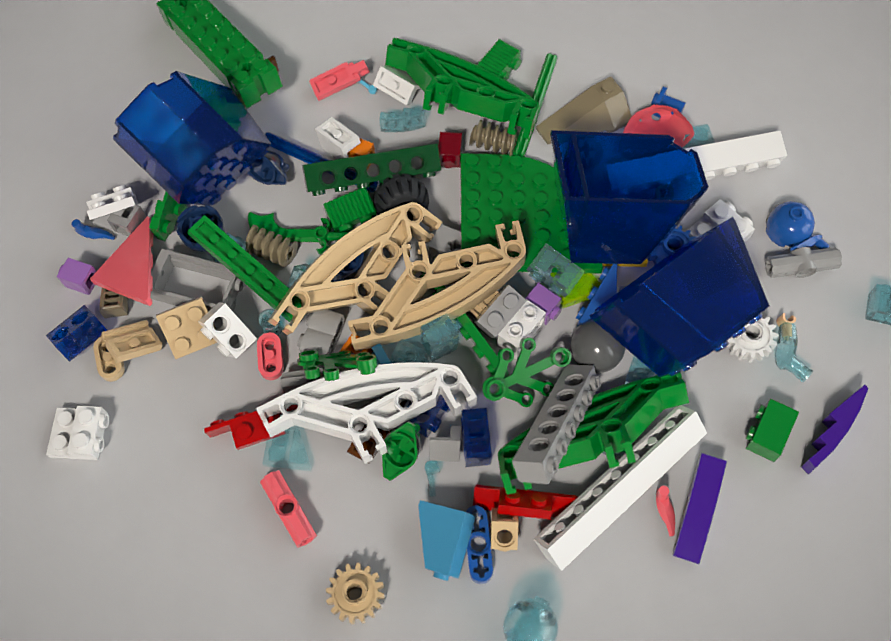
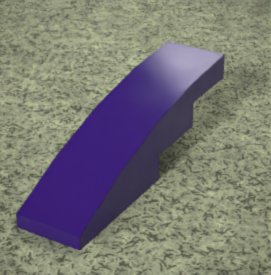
M863 385L822 421L828 430L812 443L818 452L801 466L808 475L835 450L850 430L861 410L869 389L866 385Z
M701 453L686 500L687 504L679 527L680 531L673 556L700 564L727 464L726 460Z

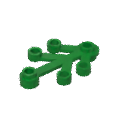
M524 337L519 343L521 351L513 373L504 378L508 363L514 359V352L507 347L501 348L498 351L499 362L494 376L488 377L482 384L483 395L491 401H498L505 397L518 402L523 407L531 406L533 396L525 391L518 393L508 387L518 383L537 390L540 394L548 397L554 385L551 382H541L530 377L553 365L558 367L567 366L571 362L570 351L564 347H555L550 352V356L526 367L531 352L536 348V342L533 338ZM527 340H530L531 347L529 349H526L524 347V344ZM505 351H508L510 354L509 358L504 360L502 355ZM558 352H561L562 358L557 361L555 356ZM492 384H497L495 392L490 391ZM545 385L550 386V390L547 393L543 391ZM527 395L529 398L528 402L523 404L522 397Z
M306 350L298 354L299 359L297 360V364L304 368L306 379L320 377L318 365H324L325 381H335L340 378L339 369L335 368V366L357 368L362 375L373 374L376 372L375 368H377L376 355H370L369 352L351 355V351L346 350L319 355L317 350Z

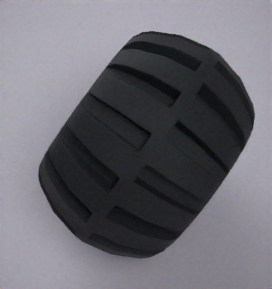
M397 173L392 175V179L387 177L383 180V184H379L374 194L373 203L377 215L411 202L420 204L426 210L429 207L427 188L417 177L410 174L402 173V176ZM407 212L408 219L413 221V215Z

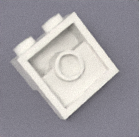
M125 184L112 188L114 193L105 195L104 191L91 195L92 200L86 202L89 211H87L89 219L92 220L139 204L133 187L127 188Z
M720 199L688 230L691 231L689 237L696 236L695 244L699 245L700 249L720 265L751 238L755 228L753 227V222L748 217H741L736 213L732 203H724Z
M77 406V409L57 408L46 455L50 458L98 460L99 454L104 448L103 435L104 430L109 424L108 413L102 407Z

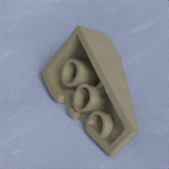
M610 76L591 86L536 126V130L547 144L573 140L574 137L585 134L589 137L603 131L607 133L615 132L626 126L632 116L623 90Z

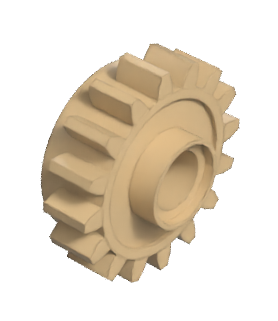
M360 563L356 564L355 569L346 564V571L344 573L337 569L336 572L339 577L337 579H329L333 587L326 588V592L332 595V597L328 598L326 602L328 605H335L331 609L334 615L341 612L339 615L340 621L343 622L348 617L352 625H354L356 619H360L363 624L365 623L366 616L375 617L373 613L375 608L381 610L382 606L378 602L379 599H385V595L379 592V590L384 588L383 582L376 583L380 576L377 572L370 575L372 570L370 566H367L363 571ZM361 588L362 595L359 599H349V593L352 589Z

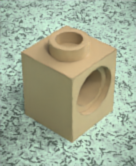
M492 508L491 549L503 552L518 549V516L498 514V508ZM501 530H508L509 532L502 533V532H500V531H501Z

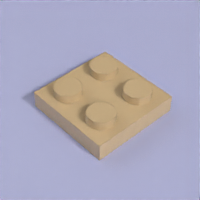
M202 296L156 314V318L175 359L217 343L213 338L209 340L200 331L202 326L198 321L208 313Z

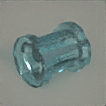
M264 310L258 319L264 334L271 332L280 336L284 329L282 321L280 320L276 326L271 325L268 320L275 310Z

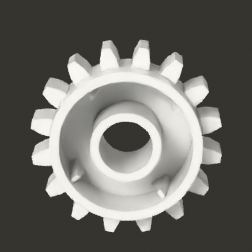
M749 309L745 315L740 310L737 316L732 315L729 322H726L723 328L726 330L722 335V338L726 339L724 346L729 347L731 350L730 354L738 356L740 361L747 359L751 363L753 359H757L760 362L764 356L769 357L772 350L778 344L775 341L779 334L773 333L777 326L768 324L771 319L770 317L761 318L762 312L760 311L757 315H753L752 309ZM746 334L751 335L754 339L749 338Z

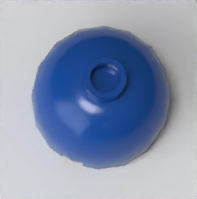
M796 201L781 203L773 209L766 220V234L772 242L780 247H785V245L794 246L812 236L815 227L814 215L802 203Z

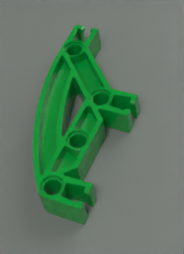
M395 37L392 39V44L387 46L385 65L406 71L424 91L422 109L429 111L432 108L430 104L436 102L439 103L438 113L444 115L448 106L453 104L457 110L499 122L510 121L507 133L515 135L517 132L515 127L520 126L524 128L523 138L529 139L535 126L539 103L515 85L471 62L427 46Z
M679 369L630 382L594 395L592 404L588 406L584 419L580 422L575 437L572 438L568 445L567 453L563 455L558 469L595 460L602 452H605L610 468L619 466L618 459L615 460L614 453L622 451L626 452L628 464L636 462L632 443L664 409L689 403L684 379H682ZM530 428L512 439L498 451L500 475L507 495L516 492V487L512 486L511 483L512 479H518L512 460ZM523 482L525 490L532 489V483Z

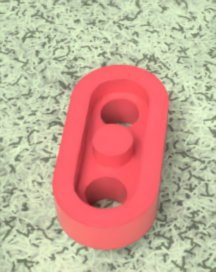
M271 332L261 335L257 340L258 370L266 380H276L284 371L282 342L278 335ZM269 345H274L273 349H267ZM270 367H276L273 372L268 371Z

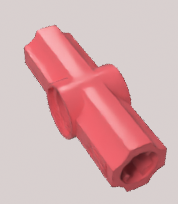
M278 470L264 476L260 483L297 548L312 542L317 537V534L281 472ZM294 504L293 511L288 514L282 513L285 505Z

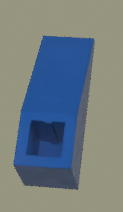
M616 262L613 263L611 268L605 267L599 278L602 280L599 288L594 286L587 298L591 302L587 308L582 306L576 316V319L579 320L576 327L591 319H605L613 322L615 319L617 300Z

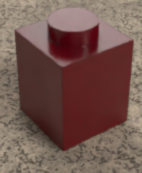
M440 132L438 150L441 167L460 168L462 133Z

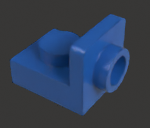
M663 86L660 94L655 93L651 105L670 106L682 113L686 103L667 96L666 87ZM659 113L652 114L654 116L661 118Z

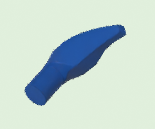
M75 219L71 223L75 228L74 230L86 238L115 239V236L106 230L84 225L79 219Z
M812 235L808 239L792 246L790 251L813 246L819 249H827L830 245L822 239V235Z

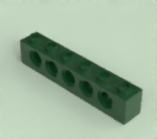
M437 143L302 165L306 192H312V196L326 194V189L334 188L335 192L347 191L350 185H357V189L370 187V182L379 181V184H383V180L387 177L392 179V175L397 173L402 176V173L413 176L422 174L423 178L436 176L435 171L442 170ZM415 156L421 160L419 169H414L411 166V160ZM392 160H396L400 166L396 173L391 172L389 169V163ZM371 163L375 164L378 168V172L374 177L369 176L367 173V166ZM348 167H352L356 172L353 180H347L344 176V171ZM324 171H330L334 176L330 184H325L322 181L321 177Z

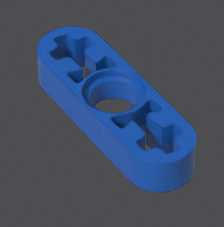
M471 506L466 512L471 515L478 513V516L483 517V519L479 520V531L471 533L467 546L469 574L474 582L485 584L490 581L493 575L488 518L486 511L482 507ZM478 537L486 542L485 549L480 552L474 551L471 547L472 540ZM488 555V559L483 558V567L488 569L489 572H485L484 577L480 578L478 573H474V570L478 569V560H472L471 557L480 558Z

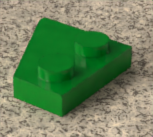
M168 180L163 181L162 186L166 188L163 201L157 200L155 213L149 227L156 238L164 242L173 232L178 217L187 207L173 182Z

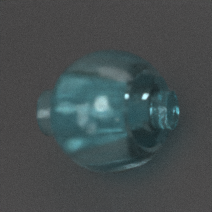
M535 596L534 599L527 598L517 601L509 608L504 618L503 631L507 641H555L558 635V621L554 611L549 607V602Z

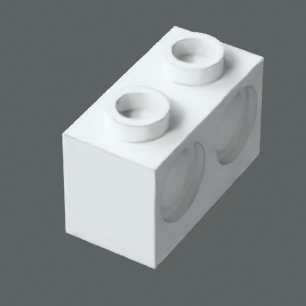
M527 300L498 334L497 346L511 349L514 352V358L517 359L521 351L519 346L520 340L524 337L534 338L545 324L546 312ZM527 340V341L525 342V344H524V347H525V348H526V347L528 346V344L530 343V340Z
M217 303L198 321L202 326L200 331L209 340L213 338L219 344L216 348L225 357L231 356L237 359L257 339L225 303ZM221 317L222 326L215 330L213 321L215 318ZM236 334L238 336V343L231 347L229 340L231 336Z

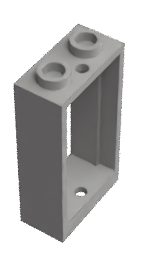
M161 249L151 270V276L153 277L151 299L175 306L194 300L190 297L163 291L175 266L229 280L230 283L221 303H225L234 311L238 292L242 291L244 282L220 263ZM205 302L208 312L216 304Z

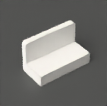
M380 66L373 84L376 88L405 105H411L417 89H421L409 74L390 66Z
M333 117L315 128L321 147L336 159L349 158L347 152L361 143L358 135Z

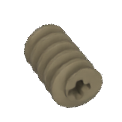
M480 120L472 129L469 145L472 146L476 142V147L481 148L484 144V148L487 151L493 146L494 153H497L501 148V154H507L509 151L511 156L518 139L517 132L515 135L508 134V127H505L500 132V125L498 124L492 130L491 122L486 127H483V120Z
M253 225L248 232L245 248L249 254H255L257 257H263L267 261L271 260L274 264L279 263L280 266L286 267L293 261L298 244L295 241L290 246V238L287 237L282 242V235L278 234L275 237L273 231L267 234L265 228L259 230L257 225Z

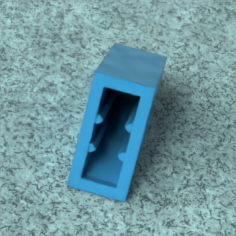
M420 500L418 508L425 569L434 571L433 577L445 581L449 580V576L459 579L475 516L464 511Z

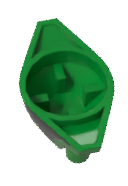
M407 422L385 438L384 442L387 453L382 455L383 477L387 480H393L416 462L421 447V438L418 433L420 426L418 424Z

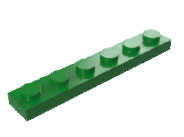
M205 215L188 230L190 237L273 309L277 308L289 290L284 283ZM292 297V304L300 308L302 305L300 298ZM286 310L281 314L288 322L293 318V315Z
M421 272L422 274L419 277L422 278L426 273ZM445 285L434 287L433 290L435 292L432 295L446 289ZM466 313L452 320L453 323L455 321L461 326L458 329L466 341L471 339L475 345L472 347L473 351L479 359L485 358L488 362L486 368L494 376L499 362L496 353ZM506 369L504 378L509 376L508 369Z

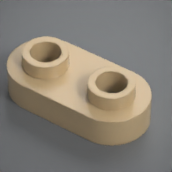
M99 337L93 346L97 371L104 380L109 382L116 381L124 373V363H116L109 351L105 352L107 349L106 343ZM112 368H116L114 372L109 373Z

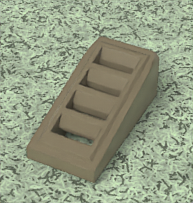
M102 288L100 297V313L104 318L128 315V297L119 294V297L110 298L111 295L118 294ZM111 302H118V304L110 305Z

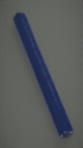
M266 132L262 138L264 144L308 164L331 160L271 132ZM346 168L344 176L347 180H353L356 172L353 169ZM378 181L370 182V187H366V190L374 193L379 185Z

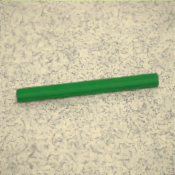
M548 53L546 55L532 98L539 103L536 121L557 62L555 54ZM521 127L513 155L525 157L533 130L529 139L523 138L524 128Z

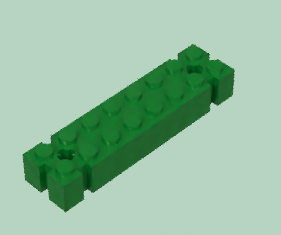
M160 0L156 3L164 22L175 31L176 35L233 95L236 94L238 100L246 109L261 101L260 96L264 93L270 95L283 87L276 67L268 59L264 60L263 54L208 0Z

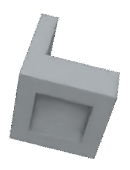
M135 205L133 210L126 208L121 216L111 213L107 221L114 232L129 237L147 216L141 206Z
M451 426L450 438L430 437L429 460L460 462L461 426Z

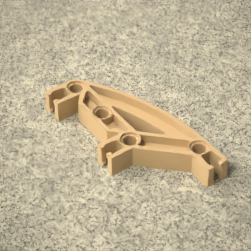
M413 202L396 207L368 220L336 241L305 269L283 297L268 322L276 326L280 321L279 316L284 310L291 313L293 318L289 325L286 324L282 332L289 335L294 332L307 313L357 305L373 316L379 307L371 301V298L375 296L383 302L389 293L376 282L387 278L403 253L401 246L409 244L412 237L419 242L425 241V243L432 240L434 234H429L419 225L420 222L428 226L431 232L439 229L443 222L420 204ZM407 212L413 215V221L408 219ZM373 246L369 256L353 279L331 282L348 263ZM383 248L389 251V258L383 255ZM359 285L365 288V296H361L358 293ZM293 296L300 298L302 304L300 308L292 304Z
M519 220L512 222V229L510 230L511 235H516V240L508 242L503 237L505 225H495L499 249L491 244H485L439 254L432 264L429 262L425 241L418 242L420 248L418 249V254L423 255V259L411 262L409 259L411 257L409 251L411 245H402L406 269L373 316L348 321L352 333L351 341L355 351L372 348L377 344L386 345L423 334L454 320L490 297L510 280L525 263L526 247ZM515 251L520 255L518 257H510L508 254ZM464 262H471L473 264L468 268L461 266ZM417 272L426 273L422 278L414 277ZM453 284L443 291L420 301L428 289ZM378 327H388L384 333H376ZM358 331H371L370 335L356 339Z

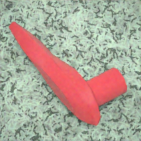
M661 486L657 488L656 492L657 509L667 526L669 536H674L675 514L668 496L669 488Z

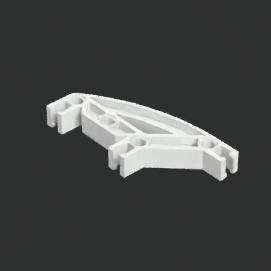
M422 362L391 363L377 365V368H375L376 372L369 375H362L359 370L352 369L340 372V378L335 381H325L324 378L315 380L261 405L256 410L270 437L296 425L352 441L364 464L372 461L373 457L369 455L367 450H364L362 442L373 438L377 443L375 448L379 451L380 455L387 453L386 444L377 428L389 431L436 406L439 395L443 396L455 417L461 414L463 410L460 403H456L453 395L461 391L466 397L470 408L476 406L477 396L462 371L455 365ZM452 377L456 379V382L454 384H447L444 380ZM383 397L360 410L343 406L357 401ZM404 400L412 402V405L408 408H403L399 404ZM290 405H298L297 410L294 412L286 411ZM280 412L282 413L281 417L270 424L268 423L266 418ZM360 423L367 425L364 431L357 432L354 430L355 426Z

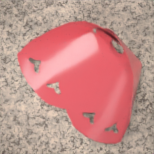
M652 105L636 112L630 118L619 140L618 151L628 157L637 158L679 150L693 138L695 133L690 122L677 109L665 105ZM659 113L661 118L655 121L651 117L652 114ZM630 147L633 152L624 149ZM644 149L650 150L649 152L641 153Z

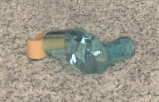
M783 313L776 320L779 326V337L777 338L778 344L775 349V363L780 370L787 369L801 382H805L813 373V370L796 358L798 337L796 325L793 324L796 322V317L792 315L786 320L785 313Z

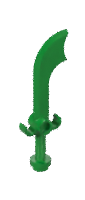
M248 213L250 228L253 225H257L259 230L265 228L267 234L270 231L275 233V237L280 234L283 236L282 242L287 237L291 239V242H318L321 246H324L321 249H316L320 255L329 248L328 245L331 241H338L349 233L330 232L332 226L327 218H321L323 225L327 224L326 227L285 229L275 223L274 213L269 215Z

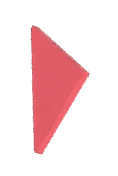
M147 216L90 278L94 285L148 306L152 305L151 291L153 290V277L151 276V269L153 268V254L151 253L153 233L149 228L151 223L150 217Z

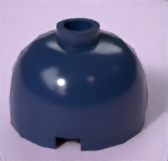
M205 205V207L190 206L178 217L177 234L182 242L192 250L207 251L188 235V230L204 215L225 232L220 214L210 205Z

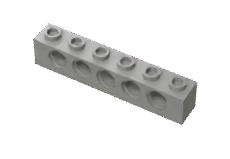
M594 365L565 366L512 460L519 482L549 484L554 473H557L559 463L563 455L567 453L568 445L572 438L575 437L576 430L580 422L583 421L588 406L592 404V398L596 390L600 388V378L596 375Z

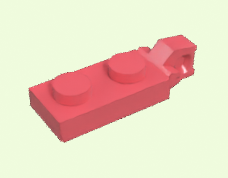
M364 60L356 64L345 62L310 79L309 82L318 101L357 83L361 80V77L369 73V69Z

